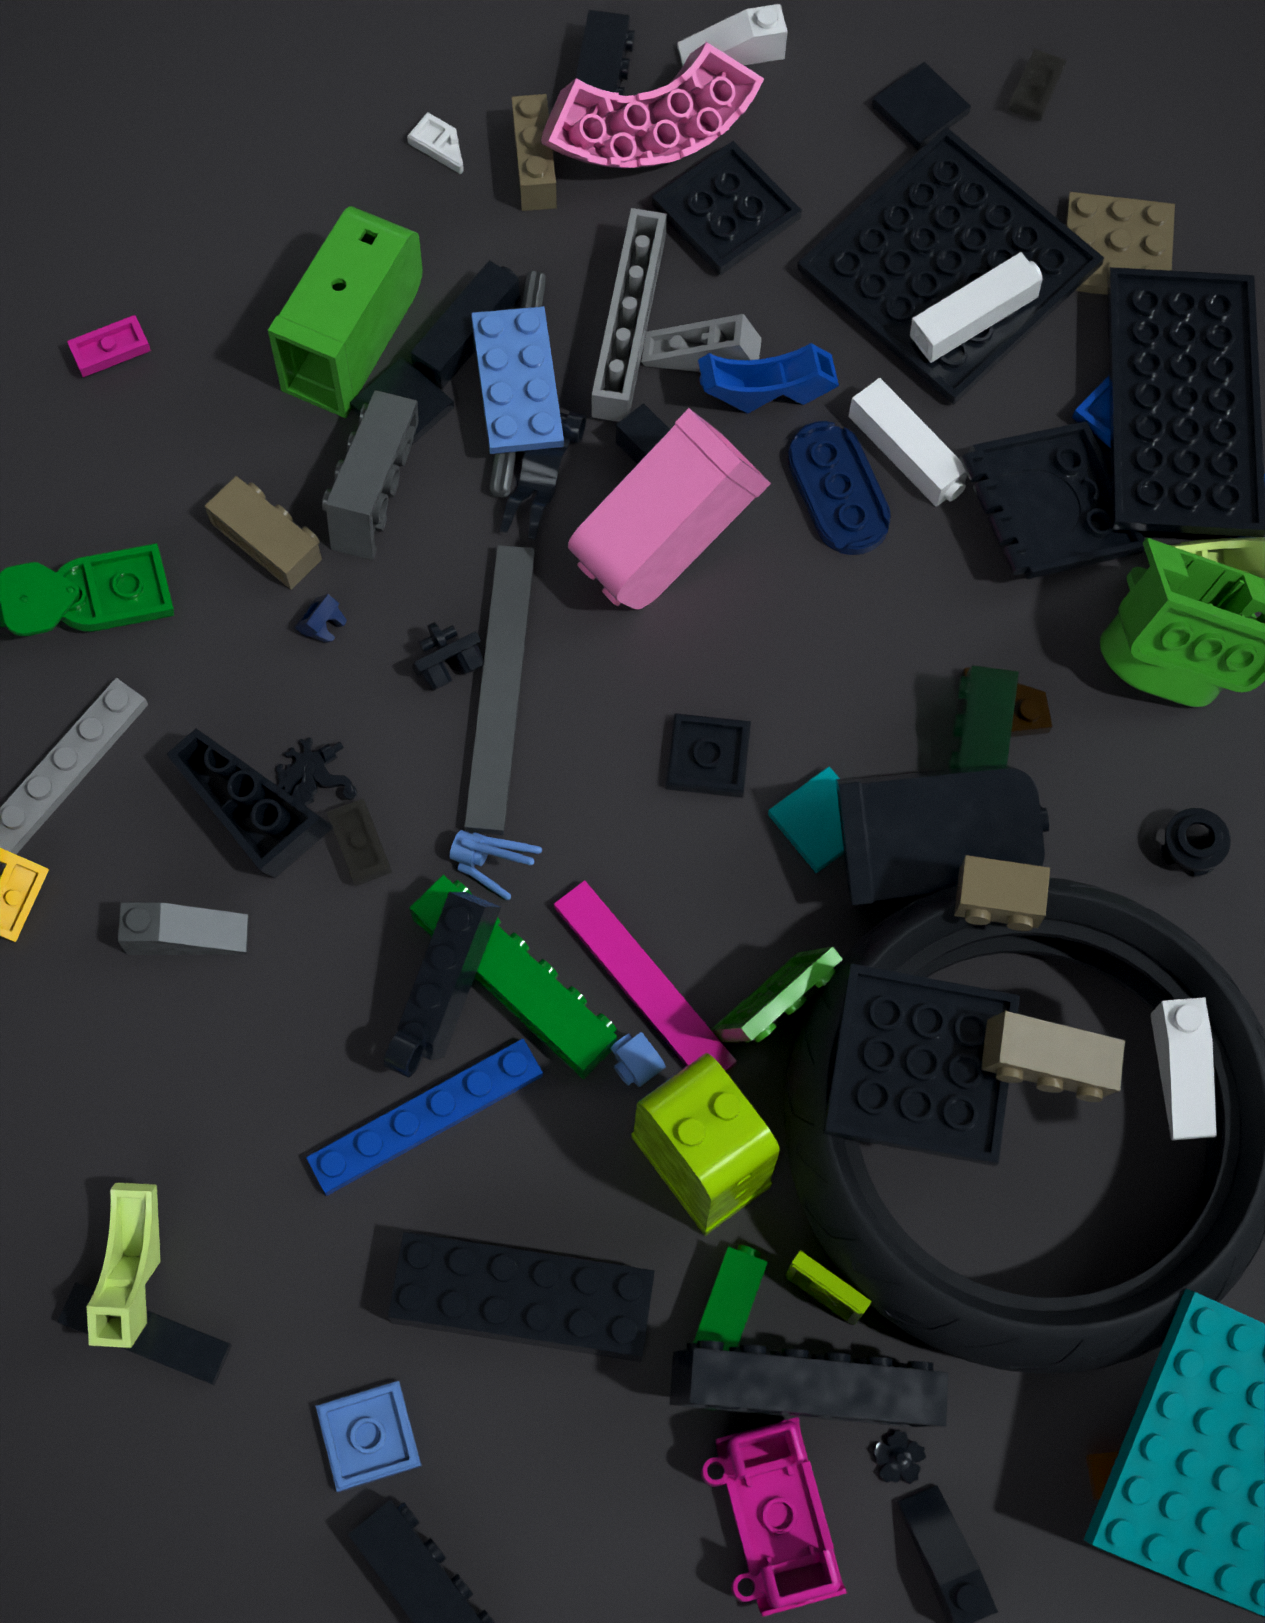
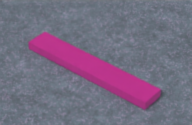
M585 880L554 903L555 910L686 1067L705 1053H709L726 1072L736 1065L737 1060Z

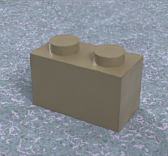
M965 855L959 868L954 916L965 917L966 922L975 925H987L990 921L1005 923L1009 929L1016 931H1030L1033 928H1039L1046 916L1050 868Z

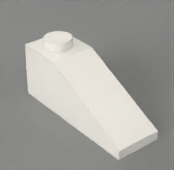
M776 4L745 9L677 42L682 67L689 54L706 42L742 65L785 59L788 31L781 5Z
M1205 997L1161 1001L1150 1015L1171 1140L1215 1137L1213 1040Z

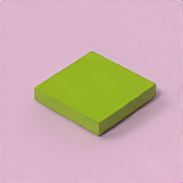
M801 1250L785 1275L789 1281L851 1325L857 1323L872 1302Z

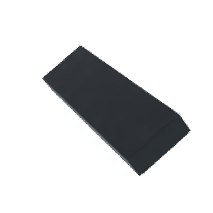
M75 1282L57 1322L88 1335L87 1305L95 1290ZM146 1310L147 1324L131 1348L119 1347L215 1386L232 1345Z

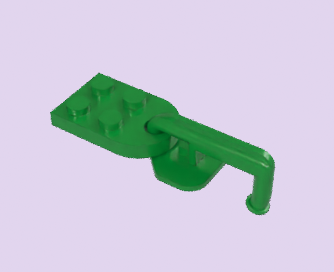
M158 543L77 558L63 565L57 572L38 562H31L7 567L0 573V628L7 627L10 632L18 636H29L52 631L60 620L77 630L99 631L174 616V608Z

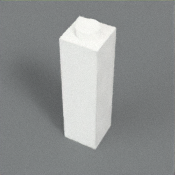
M1022 252L1018 253L912 318L910 337L929 362L932 363L1039 296L1043 280L1039 267L1033 261L1029 262Z
M878 378L852 398L849 418L935 507L939 506L946 499L949 501L955 500L964 491L967 473L960 459L881 378Z

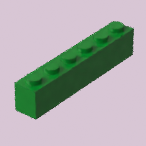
M442 875L409 907L412 920L431 937L433 936L448 893L467 892L472 894L459 880H455L452 883L445 875ZM497 917L475 979L584 1080L612 1051L610 1049L611 1046L617 1042V1035L614 1033L617 1028L602 1013L595 1016L585 1006L588 1003L585 997L573 986L566 989L556 979L559 976L556 970L544 959L537 962L528 953L530 948L519 935L513 932L509 936L499 927L501 921Z

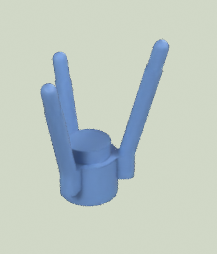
M460 830L452 843L450 859L459 862L458 871L470 875L503 899L510 900L511 894L478 871L474 866H482L488 854L518 863L533 865L535 862L533 858L505 849L540 854L542 848L527 843L487 837L476 832L471 834Z

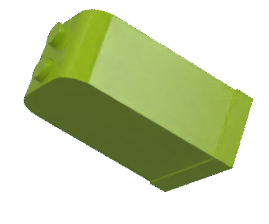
M709 1053L700 1056L637 1102L634 1132L631 1133V1138L705 1236L771 1187V1178L780 1151L779 1145L763 1119L723 1067Z

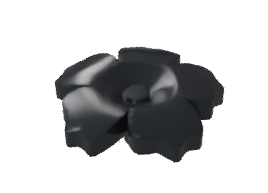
M898 1430L887 1438L888 1445L883 1443L876 1444L873 1454L876 1457V1463L884 1465L879 1472V1476L884 1479L885 1483L891 1481L898 1483L900 1477L907 1484L919 1480L918 1474L921 1471V1467L916 1462L926 1458L924 1447L919 1446L916 1441L908 1444L907 1433Z

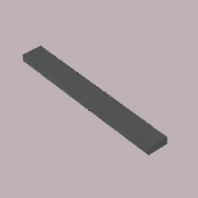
M497 546L465 818L466 832L504 835L535 548Z

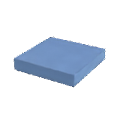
M399 1381L316 1406L337 1492L422 1467Z

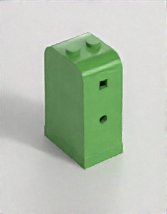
M349 206L344 210L284 308L275 317L268 329L282 392L347 418L351 411L350 402L360 393L419 289L423 269L420 240L417 232L353 206Z

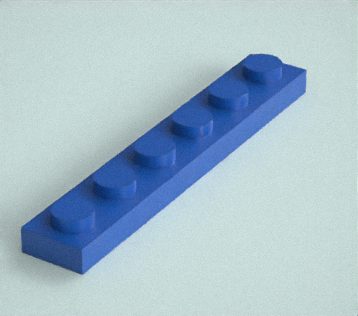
M523 1038L309 1155L306 1159L324 1193L328 1196L542 1078L543 1072Z

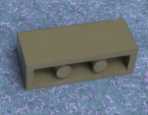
M547 94L512 96L513 127L522 211L557 208L553 149L543 145L541 142L542 134L549 118Z
M235 476L205 505L210 523L292 590L322 560L318 545L320 541L309 528L303 527L300 529L294 524L291 515L282 506L277 504L274 507L265 500L266 496L258 486L252 482L246 484L239 477Z
M1004 1011L987 1020L981 1070L996 1073V1078L1000 1081L1020 1083L1025 1080L1037 1083L1036 1088L1041 1091L1058 1093L1066 1090L1075 1092L1076 1098L1079 1100L1101 1102L1103 1097L1120 1091L1125 1040Z

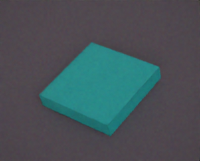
M830 766L768 810V816L815 873H818L844 854L835 780L840 778Z

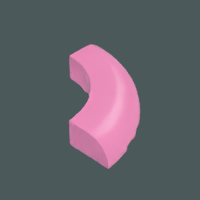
M708 42L689 54L684 66L668 85L653 91L621 96L619 93L590 86L576 78L560 91L545 125L541 142L562 155L603 167L638 168L673 162L692 155L728 131L729 127L740 115L744 114L751 104L764 78Z

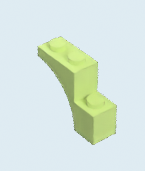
M116 1182L110 1189V1226L103 1268L94 1294L87 1305L88 1339L90 1346L131 1348L147 1324L145 1284L161 1262L157 1185Z

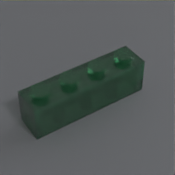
M972 665L967 672V676H960L957 698L964 699L962 714H955L952 733L953 737H959L957 752L951 751L948 769L996 764L1007 765L1018 671Z

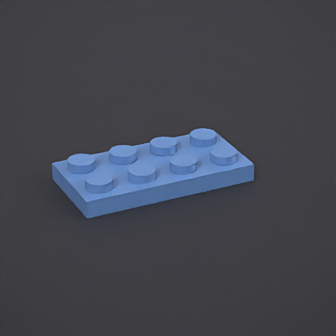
M545 307L472 313L471 321L489 453L496 454L563 447L564 437Z

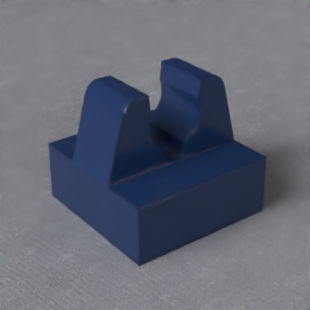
M329 594L315 598L294 628L305 637L311 636L319 641L328 643L333 641L335 636L328 632L326 622L332 621L336 626L341 627L346 624L347 620L338 608L340 603Z

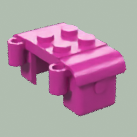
M799 1417L715 1439L718 1457L710 1458L705 1462L701 1470V1476L703 1481L712 1487L726 1484L749 1571L748 1573L738 1575L733 1580L731 1585L733 1596L742 1602L756 1599L761 1616L764 1617L846 1594L847 1591L842 1582L835 1558L834 1546L813 1470L804 1446ZM712 1464L720 1466L723 1472L722 1478L718 1480L711 1479L707 1473L708 1466ZM741 1579H748L752 1583L753 1591L748 1597L741 1595L738 1591V1583Z

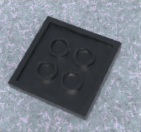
M731 141L652 196V206L658 212L667 214L666 220L719 275L725 273L801 219L802 209L734 141Z

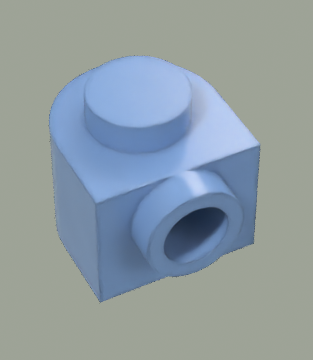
M642 1032L634 1038L627 1034L610 1048L618 1062L614 1065V1069L628 1086L634 1082L638 1087H641L666 1068L662 1058Z

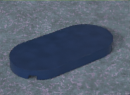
M819 421L801 428L791 442L788 453V465L820 538L828 547L842 554L861 555L874 550L884 541L888 533L891 514L859 440L852 431L845 427L842 429L835 426V423Z

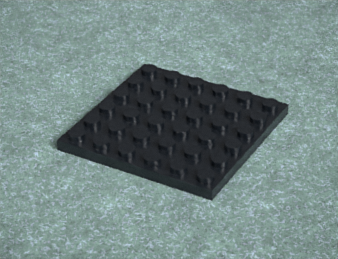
M945 127L798 262L797 270L954 405L1103 264L1104 257L949 128ZM1022 252L1029 262L1033 261L1039 267L1043 280L1039 296L932 363L929 362L910 337L912 318L1018 253Z

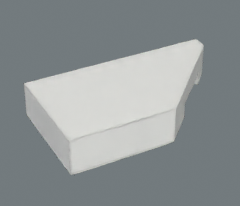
M427 112L407 136L408 144L457 173L462 174L464 171L456 128Z

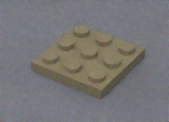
M1069 192L1065 225L1104 257L1102 266L1075 291L1108 295L1107 275L1110 267L1172 271L1175 204Z

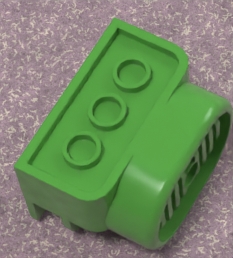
M1146 538L1143 546L1150 567L1148 569L1134 567L1126 577L1130 592L1122 600L1118 607V614L1100 637V649L1109 667L1123 681L1142 692L1190 707L1209 705L1224 688L1241 693L1256 689L1265 681V579ZM1261 612L1262 614L1259 617H1256L1254 613Z

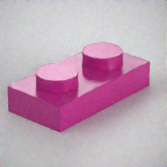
M136 315L67 341L82 377L89 376L151 351Z

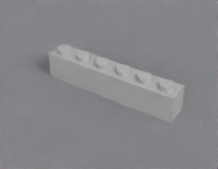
M631 208L592 391L593 418L620 422L630 414L666 239V213Z

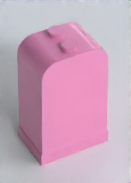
M688 408L675 422L670 431L576 529L568 542V549L578 558L577 566L590 579L594 580L596 578L605 587L602 592L613 604L619 606L623 603L634 609H641L657 599L771 483L720 431Z

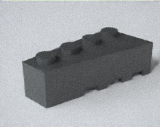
M375 390L369 404L364 403L359 417L360 426L357 432H351L347 444V456L345 460H339L335 470L334 486L332 489L328 488L323 497L322 510L327 513L331 550L374 560L377 551L374 534L376 530L382 532L387 521L388 496L395 497L400 478V466L405 467L419 423L417 400Z

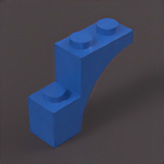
M812 343L795 351L765 359L733 360L718 357L711 353L698 359L701 373L699 379L704 392L746 413L754 411L781 395L805 405L839 386L832 354Z

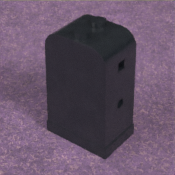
M996 764L861 779L856 777L835 779L848 892L852 905L873 903L875 900L937 893L938 891L958 886L959 868L965 855L1035 866L1043 865L1045 858L1043 832H1049L1047 808H1042L1040 805L1039 793L1034 780L1027 773L1013 766Z

